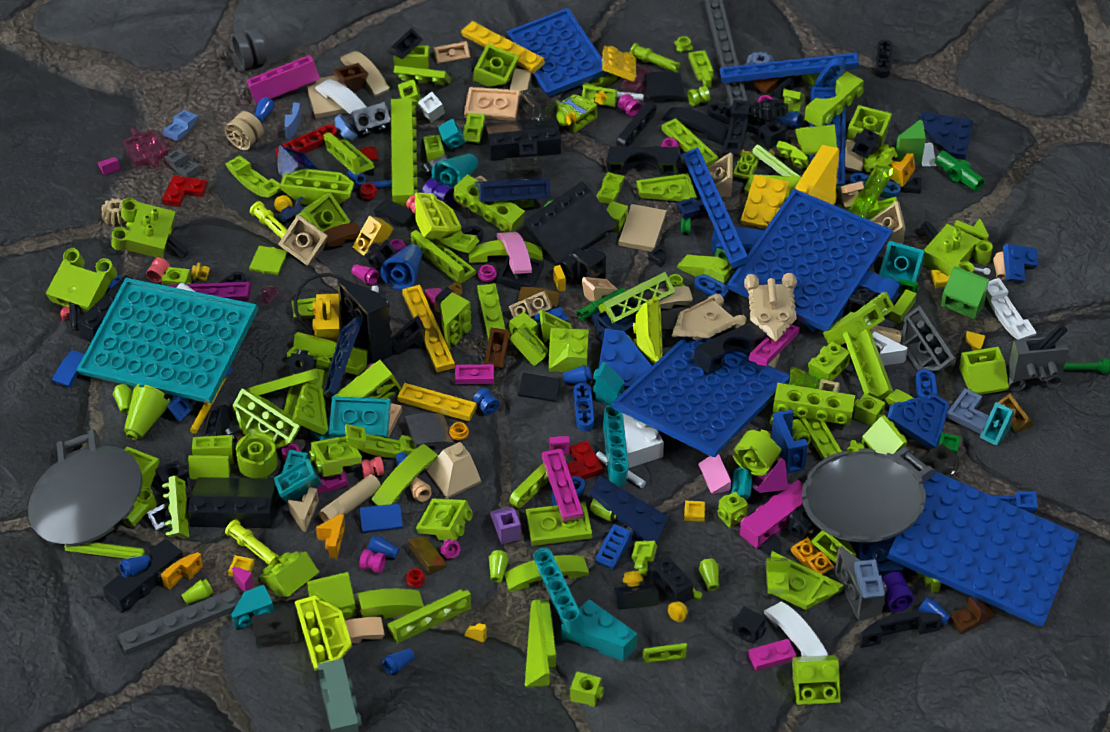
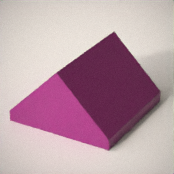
M778 456L773 465L769 466L770 469L763 476H757L751 485L759 493L788 490L785 461Z

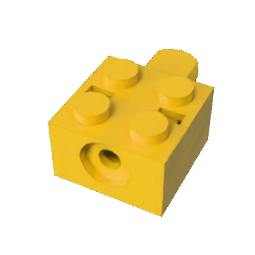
M316 294V301H313V313L315 319H313L315 337L337 342L340 330L342 329L339 294Z

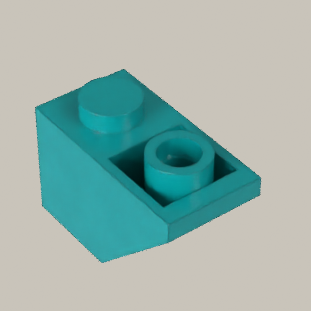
M602 362L600 368L595 370L593 379L596 380L593 388L595 401L613 405V402L624 392V380L607 363Z
M264 585L243 593L232 613L235 630L247 627L261 620H266L275 615L273 603Z

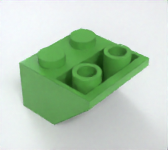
M954 266L943 292L941 306L976 319L985 304L989 279Z

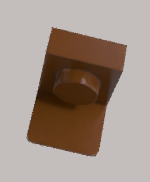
M491 327L484 365L494 364V367L504 369L506 353L510 350V330Z
M969 597L967 607L951 614L949 621L962 635L995 618L996 615L985 602Z

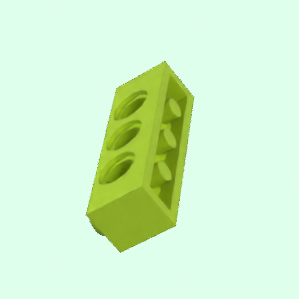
M467 174L454 186L453 198L458 203L468 207L472 212L477 213L486 221L499 227L500 230L514 232L523 223L525 211L509 200L480 202L478 188L475 187V182H478V180Z
M777 383L773 413L792 410L793 416L850 425L855 395Z

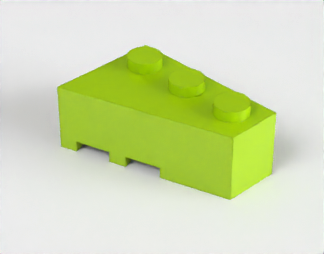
M379 360L361 375L357 376L346 387L340 389L334 396L389 399V397L396 393L399 394L402 388L389 369Z

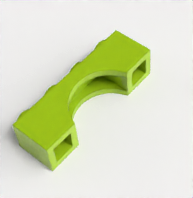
M845 72L836 81L835 94L837 96L830 99L815 98L806 106L804 120L815 126L829 124L835 116L840 115L843 109L850 106L857 97L862 95L864 80L849 72Z

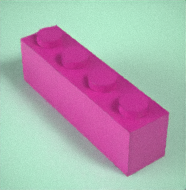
M308 55L246 81L254 101L258 104V101L264 97L269 99L280 97L288 91L298 90L303 85L313 84L320 77L314 60Z
M796 480L794 483L788 484V490H783L778 495L775 494L765 505H760L753 514L744 517L740 523V535L758 549L773 533L778 534L786 528L790 522L788 519L790 514L794 510L798 511L803 506V483Z

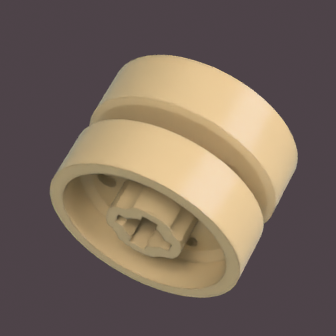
M242 111L226 125L225 133L235 147L248 150L263 136L264 129L261 122L253 114Z

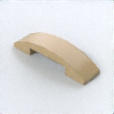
M354 51L340 57V60L346 66L359 63L369 73L365 81L366 88L374 97L390 91L381 73L366 56Z

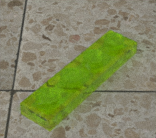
M875 166L864 184V188L861 189L850 207L849 212L865 219L867 218L894 173L892 167Z

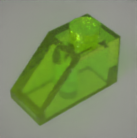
M794 366L790 368L789 385L819 389L820 380L815 376Z

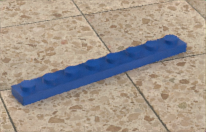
M857 53L722 67L720 68L722 83L782 78L785 76L821 73L833 58L843 59L845 61V70L859 68Z

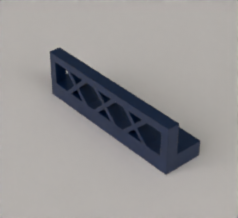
M546 178L475 182L480 202L550 198V180Z

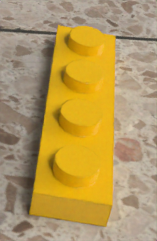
M404 383L397 396L398 402L469 422L477 409V403L407 383Z

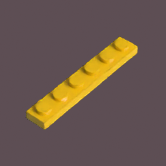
M473 21L461 31L462 36L484 48L488 43L519 56L517 65L532 73H535L545 64L543 57Z
M416 285L402 289V295L413 319L418 315L425 327L424 345L436 372L455 368V362L421 286Z

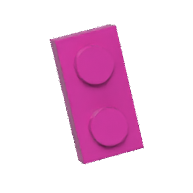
M494 364L455 365V384H494Z
M789 639L749 649L748 653L756 671L791 662L792 657H796Z

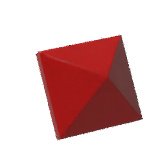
M367 146L358 149L368 159L379 161L376 147Z

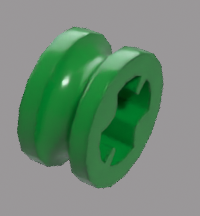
M681 218V234L684 232L690 234V218L687 220Z

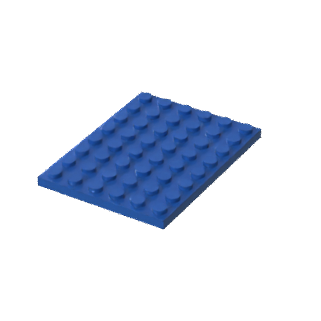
M793 189L747 256L750 261L739 266L727 283V289L748 298L749 294L744 286V279L747 275L754 274L759 279V285H768V279L774 278L775 284H782L784 274L792 273L797 279V285L793 293L797 320L822 331H829L847 305L848 298L857 290L891 238L893 230L797 189Z
M683 337L613 402L612 408L715 458L775 397L777 383L788 384L791 376L769 365H758L750 361L748 355L741 352L725 353L723 367L708 374L693 362L696 346L712 338H703L700 341H696L692 337Z
M935 471L933 477L923 483L926 490V502L921 516L912 527L896 536L887 559L938 580L947 586L1042 628L1079 534Z

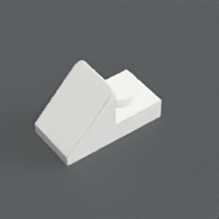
M875 331L873 332L872 336L883 365L905 362L907 347Z

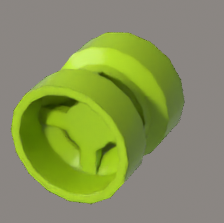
M706 86L699 87L698 90H688V100L692 107L698 106L699 103L706 104L710 102V93Z

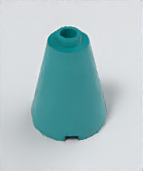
M470 153L441 160L433 166L432 178L454 188L467 174L471 176L478 167V160Z

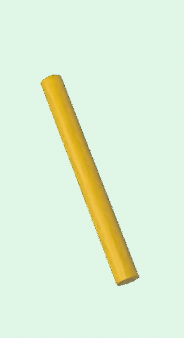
M226 376V377L224 378V380H223V382H222V384H221V386H220V388H219V390H218V392H217V394H216V396H215V398H214L212 404L214 403V401H215V399H216V397H217L219 391L221 390V388H222V386H223V384H224V382H225V380L227 379L228 376ZM204 403L190 428L191 433L196 434L212 404Z

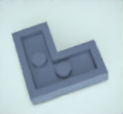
M965 388L947 412L946 418L981 434L989 416L976 410L982 401V396Z

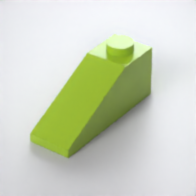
M687 255L677 265L678 269L694 277L708 275L725 285L734 275V268H732L730 262L720 257Z

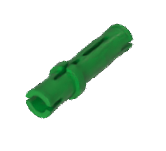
M621 287L597 301L589 302L587 306L576 311V315L583 314L577 318L580 321H584L598 312V306L626 290Z

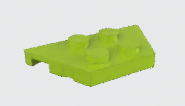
M773 551L771 553V558H786ZM788 559L789 594L773 595L804 610H808L840 593L843 590V584Z

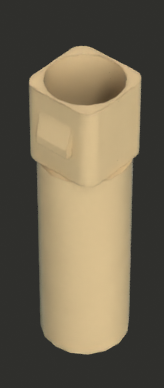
M368 475L321 509L319 517L323 522H326L339 514L347 515L375 495L381 486L380 482L374 475Z

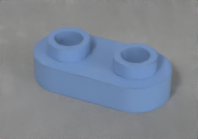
M341 114L334 119L336 122L334 125L342 131L340 134L347 141L349 139L353 141L358 136L349 121Z

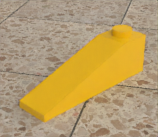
M822 145L798 181L795 189L834 205L837 196L839 148Z

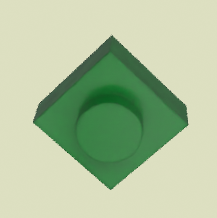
M941 433L937 452L957 456L961 437Z

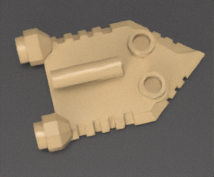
M786 273L782 278V284H775V279L770 278L768 279V285H759L757 276L749 274L744 279V286L749 294L750 320L767 333L774 342H777L783 333L786 332V329L797 319L795 300L793 299L797 279L794 274Z
M714 294L705 301L679 313L672 337H692L694 340L700 341L703 338H710L731 326L734 329L748 324V321L744 315L732 317L722 308L724 304L723 297L720 294Z

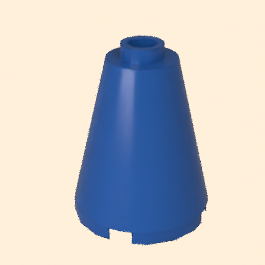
M410 244L387 259L381 267V276L384 282L391 284L393 289L400 291L412 287L416 282L423 255L421 248L415 244Z

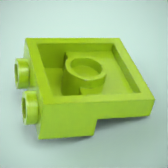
M346 436L311 442L309 459L311 462H315L316 472L322 473L323 477L342 474L344 466L362 463L361 454L357 448L347 442Z
M432 499L416 529L419 534L436 535L439 540H457L459 536L464 534V525L472 519L473 513L466 500Z

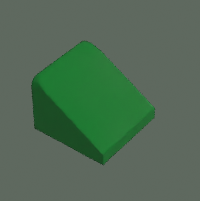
M900 278V294H903L906 289L916 294L918 293L919 283Z

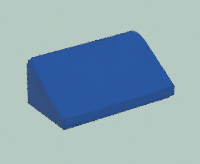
M400 504L360 508L362 533L403 528Z

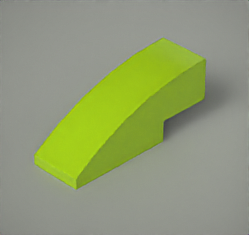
M395 588L357 593L358 604L363 618L383 615L384 619L412 613L424 607L418 590Z

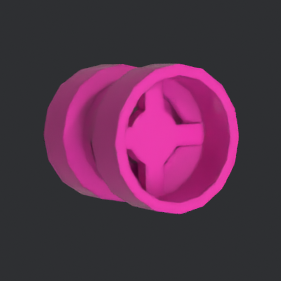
M624 94L618 101V107L622 111H626V114L630 117H635L642 108V104L638 100H634L630 94Z
M364 549L360 558V569H372L373 572L380 574L385 565L386 554L380 552L375 554L371 550Z

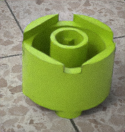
M749 430L736 445L733 458L742 469L746 470L748 468L752 470L751 474L763 476L770 469L769 466L771 467L779 456L781 448L770 438L771 435L766 430Z
M254 433V436L248 437L246 435L238 441L236 456L240 473L249 478H267L268 475L275 471L278 465L275 443L269 435Z

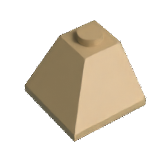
M461 442L444 449L427 470V474L446 499L481 483L472 457Z

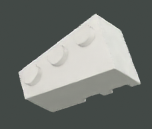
M622 413L629 468L662 458L664 441L658 431Z

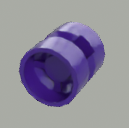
M429 179L422 189V193L434 194L438 200L443 201L448 206L454 200V188L442 184V182L436 179Z
M892 572L882 577V581L885 582L887 587L885 601L891 611H902L914 602V597L901 573Z

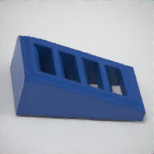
M614 524L599 550L595 562L614 569L631 542L632 532ZM604 555L610 556L613 559L606 558Z

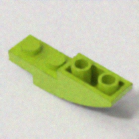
M882 292L855 313L850 312L836 322L829 331H824L823 335L828 344L832 341L841 346L846 343L843 337L846 331L857 336L865 329L870 330L885 320L884 316L895 309L887 292Z

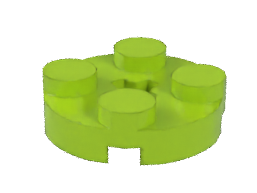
M888 144L882 145L878 151L873 154L871 153L868 159L863 157V167L866 172H870L869 169L872 168L875 171L880 170L893 162L892 158L894 156L897 158L898 154L894 147H889Z

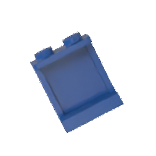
M792 410L773 413L771 439L781 448L779 457L786 463V474L805 470L808 447L805 439L793 441L791 432L794 413Z

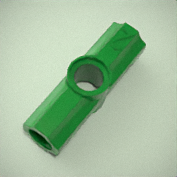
M941 151L935 158V163L946 170L950 179L954 182L961 181L976 192L985 184V179L974 172L966 160L959 161L946 151Z

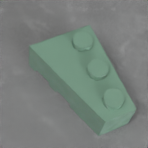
M343 658L317 664L321 691L331 732H359L358 727L362 726L360 713H355L357 702L355 695L351 696V691H353L351 678H347Z

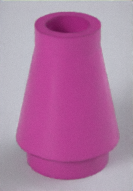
M355 264L352 268V274L357 276L366 285L377 283L379 273L375 268Z

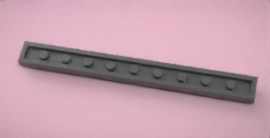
M704 0L720 68L739 66L723 1ZM743 81L724 83L730 107H732L733 100L747 101Z

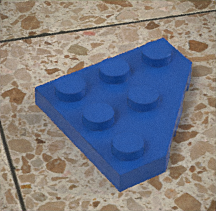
M605 329L599 368L602 362L607 363L624 380V388H629L652 365L624 331Z
M933 393L925 397H917L905 402L894 403L890 406L887 418L894 423L897 429L934 451L938 448L950 403Z

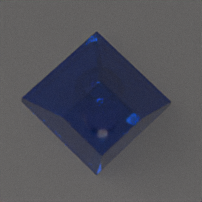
M279 145L278 172L282 178L285 173L291 174L303 169L319 170L303 152Z

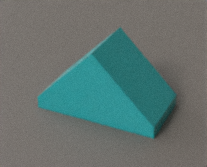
M995 402L979 438L998 446L1011 428L1014 410Z

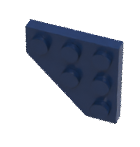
M921 112L920 120L923 121L924 131L929 135V139L954 158L965 160L973 120Z

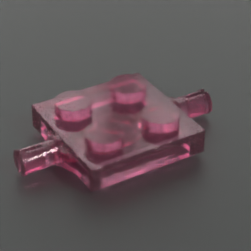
M132 127L130 132L133 136L122 140V145L136 167L151 162L153 168H156V166L158 168L160 163L157 159L168 155L166 146L154 129L140 133L137 127H134V129Z

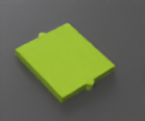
M259 246L249 270L261 272L262 274L279 275L288 251L276 249L275 247Z

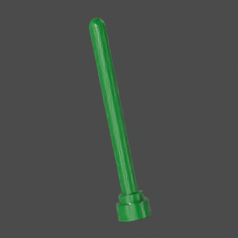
M1102 358L1097 362L1065 363L1064 370H1098L1102 374H1110V358Z

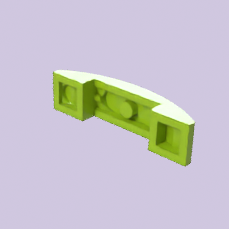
M240 155L226 163V167L234 177L253 193L268 198L281 191L280 183L274 179L267 180L254 171L251 168L250 162Z
M502 240L485 242L471 250L469 253V263L488 262L487 256L508 255ZM524 241L529 258L543 260L542 247Z
M349 424L345 426L347 442L353 447L372 455L395 458L400 452H405L409 455L416 449L412 437L401 435L399 440L366 434L364 427Z
M425 444L420 445L393 470L371 501L377 506L395 504L400 499L401 493L423 470H427L439 455Z
M576 555L554 556L563 576L568 575L569 579L589 575L584 557ZM535 560L521 564L504 573L509 592L529 588V583L542 580Z

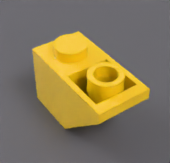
M369 216L352 248L364 256L369 251L368 247L375 241L379 243L388 239L394 227L380 218Z

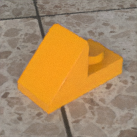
M907 153L900 162L893 161L888 165L889 177L900 186H904L915 171L914 154Z
M339 514L316 527L317 539L326 541L325 549H328L329 558H338L345 531L344 514Z

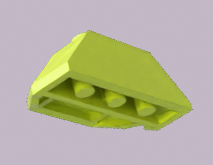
M415 193L416 222L423 238L430 240L435 238L441 239L461 230V225L452 208L443 201L438 200L434 194Z
M658 296L651 298L642 305L636 314V323H633V331L636 334V339H633V343L652 366L663 357L661 305Z
M317 596L295 601L314 670H318L317 664L341 659L352 647L342 611L322 601Z

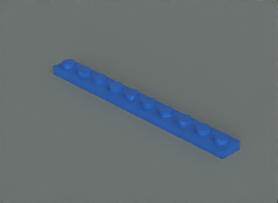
M697 147L683 153V158L732 268L749 262L750 260L699 148Z

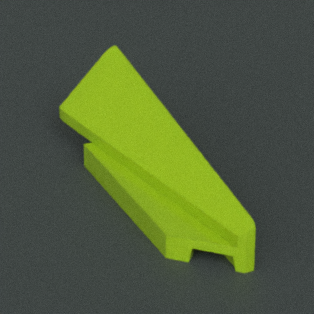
M548 599L533 600L530 609L525 687L549 686V668L556 667L550 603Z

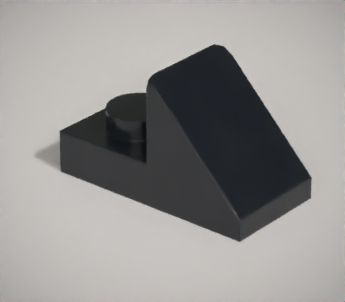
M418 315L391 337L394 350L398 354L404 352L413 343L421 348L424 347L426 330Z

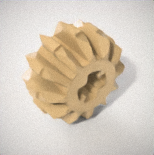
M120 197L117 199L111 198V201H105V204L101 206V216L107 225L112 224L115 227L116 225L122 226V223L128 222L121 217V206L124 199L121 200Z

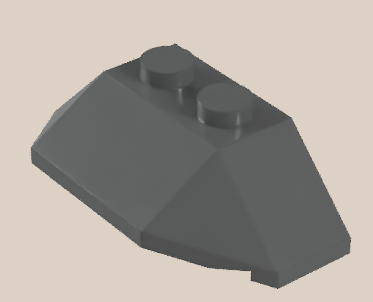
M920 305L904 316L901 345L908 348L907 355L918 371L922 369H928L932 372L942 371L956 360L955 353Z

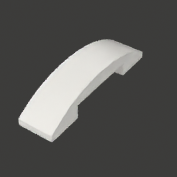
M327 79L315 87L326 99L331 97L349 114L352 111L366 107L351 90L337 81ZM358 120L360 125H367L366 121Z
M1000 278L989 281L986 297L1004 328L1017 340L1035 336L1036 331L1028 319H1022L1007 297L1008 290Z
M779 602L764 610V614L775 627L780 626L801 651V657L828 655L813 630L791 607L783 602Z

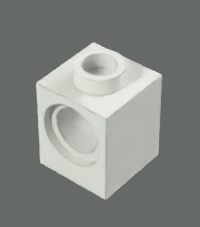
M433 92L418 102L422 113L431 123L445 113L443 104Z

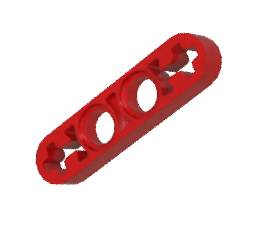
M325 125L276 148L277 160L287 162L325 145L324 134L331 133L337 138V128L334 125ZM313 138L319 139L317 141H311V139ZM303 145L302 148H296L295 146Z

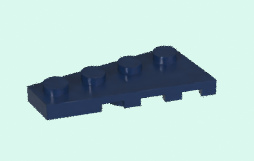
M599 475L589 494L605 509L614 512L622 524L626 523L633 530L632 533L636 537H641L644 541H655L657 543L669 516Z

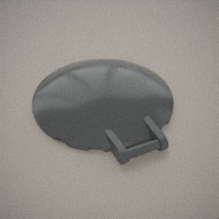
M92 429L87 434L71 440L57 442L58 461L41 476L31 493L28 504L30 524L43 540L56 545L59 543L66 546H77L105 536L115 529L113 526L121 519L125 520L134 508L133 503L136 497L140 496L142 473L134 457L121 448L99 445L97 432L95 429ZM89 441L88 447L67 453V449Z
M907 447L900 449L894 454L887 453L886 455L876 453L874 449H858V452L850 453L842 451L823 459L808 473L807 480L803 484L802 489L803 506L812 522L832 536L853 542L886 540L900 535L917 522L926 502V490L923 483L933 477L935 469L931 466H926L911 454V450Z

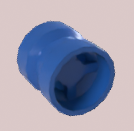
M482 388L474 395L473 401L477 403V406L481 407L485 415L493 414L500 406L499 400L492 396L488 388Z

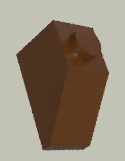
M359 63L333 70L339 82L352 92L362 89L369 75Z

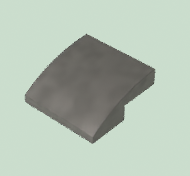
M419 413L405 416L416 448L425 444L427 447L434 445L435 449L438 450L454 445V440L449 435V428L443 414Z

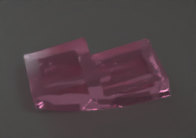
M636 65V78L634 82L625 79L621 88L638 93L645 85V73H650L652 70Z

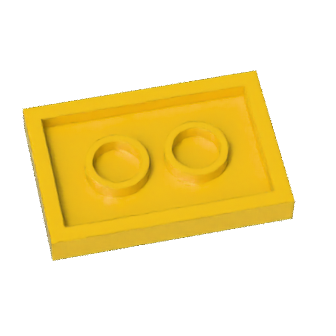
M604 45L602 50V70L634 82L636 78V57L629 52L623 53L613 46L607 47Z
M754 175L742 214L741 224L766 229L784 204L790 182Z

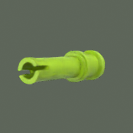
M634 43L631 47L630 53L634 57L641 59L644 63L651 62L675 73L678 72L676 68H680L679 62L653 53L650 48H643L638 43Z

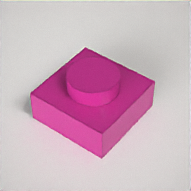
M569 436L549 437V451L562 449L563 455H570Z

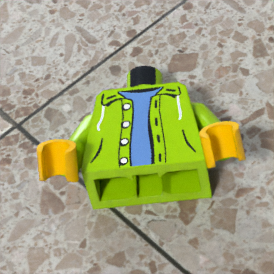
M600 91L591 99L582 98L576 94L566 100L558 97L555 105L557 106L556 117L561 127L566 126L572 133H576L596 119L597 105H601L603 100L607 99L605 92Z

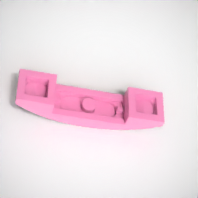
M517 232L497 233V239L502 240L510 257L509 265L513 274L532 273L529 254L520 234Z

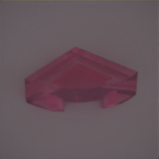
M264 286L261 289L263 302L270 304L277 295L278 289L274 286Z

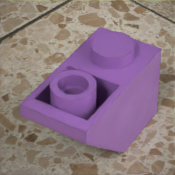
M505 507L490 511V516L501 545L521 540V524L515 509Z

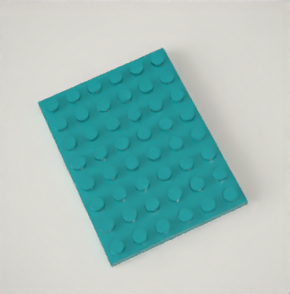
M125 278L76 371L80 375L134 387L137 384H140L139 387L149 385L165 394L212 404L259 308L257 304Z

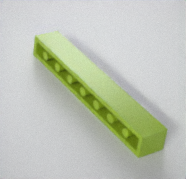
M412 98L391 99L393 202L405 208L407 200L415 195L416 192L418 193V189L414 190V188H418L417 177H414L417 175V165H414V163H417V153H414V151H417V142L413 141V139H417L416 129H413V127H416V117H413L416 116V105H412Z

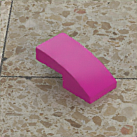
M344 467L342 474L323 477L322 473H317L323 483L316 488L318 493L337 490L349 485Z

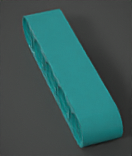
M608 405L605 408L603 419L608 477L610 482L618 487H622L627 482L629 468L623 414L612 408L613 405Z
M547 548L537 550L534 553L537 569L566 631L570 634L581 632L584 623L580 611L552 552Z

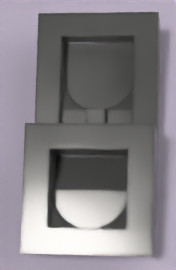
M179 149L164 157V160L183 177L191 178L202 171L199 164L191 161L188 154Z

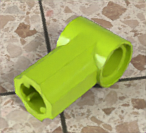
M142 487L140 496L136 497L133 503V510L125 520L121 519V521L131 528L135 527L147 512L157 507L153 492L149 487Z

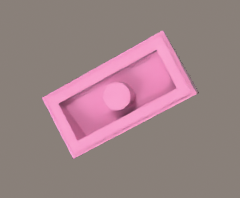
M719 454L715 458L710 456L699 463L711 495L730 491L731 480Z

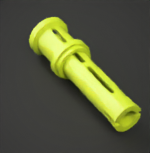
M261 201L252 205L250 214L256 216L262 225H267L282 239L287 229L274 218L273 212L267 210Z
M233 520L226 527L225 534L227 536H232L236 539L240 546L249 548L268 565H275L279 561V556L253 536L251 530H246L242 527L238 520Z

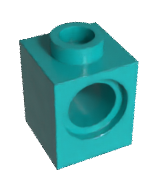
M454 119L438 127L442 140L451 151L466 143L462 130Z

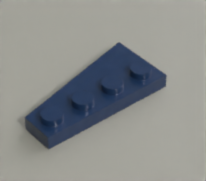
M354 318L340 330L323 389L324 398L327 400L340 390V381L345 373L348 359L363 320Z

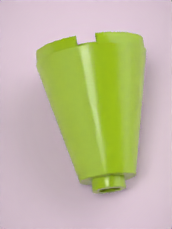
M140 384L135 386L124 427V432L129 439H142L167 410L170 399L166 400L164 398L165 394L157 388L149 385L139 387Z

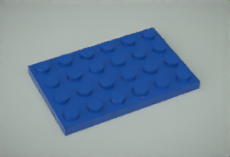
M568 8L507 31L508 37L512 42L544 58L545 64L535 73H532L547 98L609 74V72L602 70L601 56Z

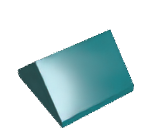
M889 241L879 275L898 282L900 278L917 282L922 270L925 250Z
M309 458L274 477L279 495L287 504L288 500L295 501L304 494H307L309 487L317 488L323 484Z

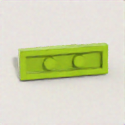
M177 476L169 477V483L162 485L164 489H170L169 493L163 495L164 498L170 501L168 509L172 516V521L165 522L166 526L172 527V530L166 532V535L171 538L177 536L181 539L189 538L185 481Z

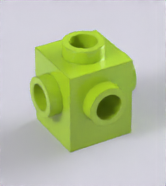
M735 491L730 495L723 496L719 500L718 516L729 528H732L741 523L742 519L747 516L748 504Z

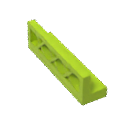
M331 133L324 134L327 151L353 174L357 175L374 168V163L346 139L339 141Z
M417 230L411 233V244L419 246L423 256L455 282L463 283L476 274L474 268L436 238L432 240L423 238V235Z
M666 272L603 302L598 306V309L601 313L606 311L613 324L640 310L642 307L640 303L648 301L642 298L643 292H652V298L658 294V299L661 300L676 291ZM663 282L669 290L665 293L658 291L659 284ZM629 299L638 300L636 308L627 306ZM615 306L621 307V315L615 317L611 308Z
M865 329L857 336L846 331L843 337L864 393L879 400L884 399L893 393V389L871 331Z
M297 332L294 336V346L287 352V357H291V353H297V350H308V354L318 355L317 365L330 368L337 342ZM353 346L345 372L359 375L366 368L368 350Z
M460 589L388 623V630L397 643L407 640L470 610L471 594L468 590L462 591Z

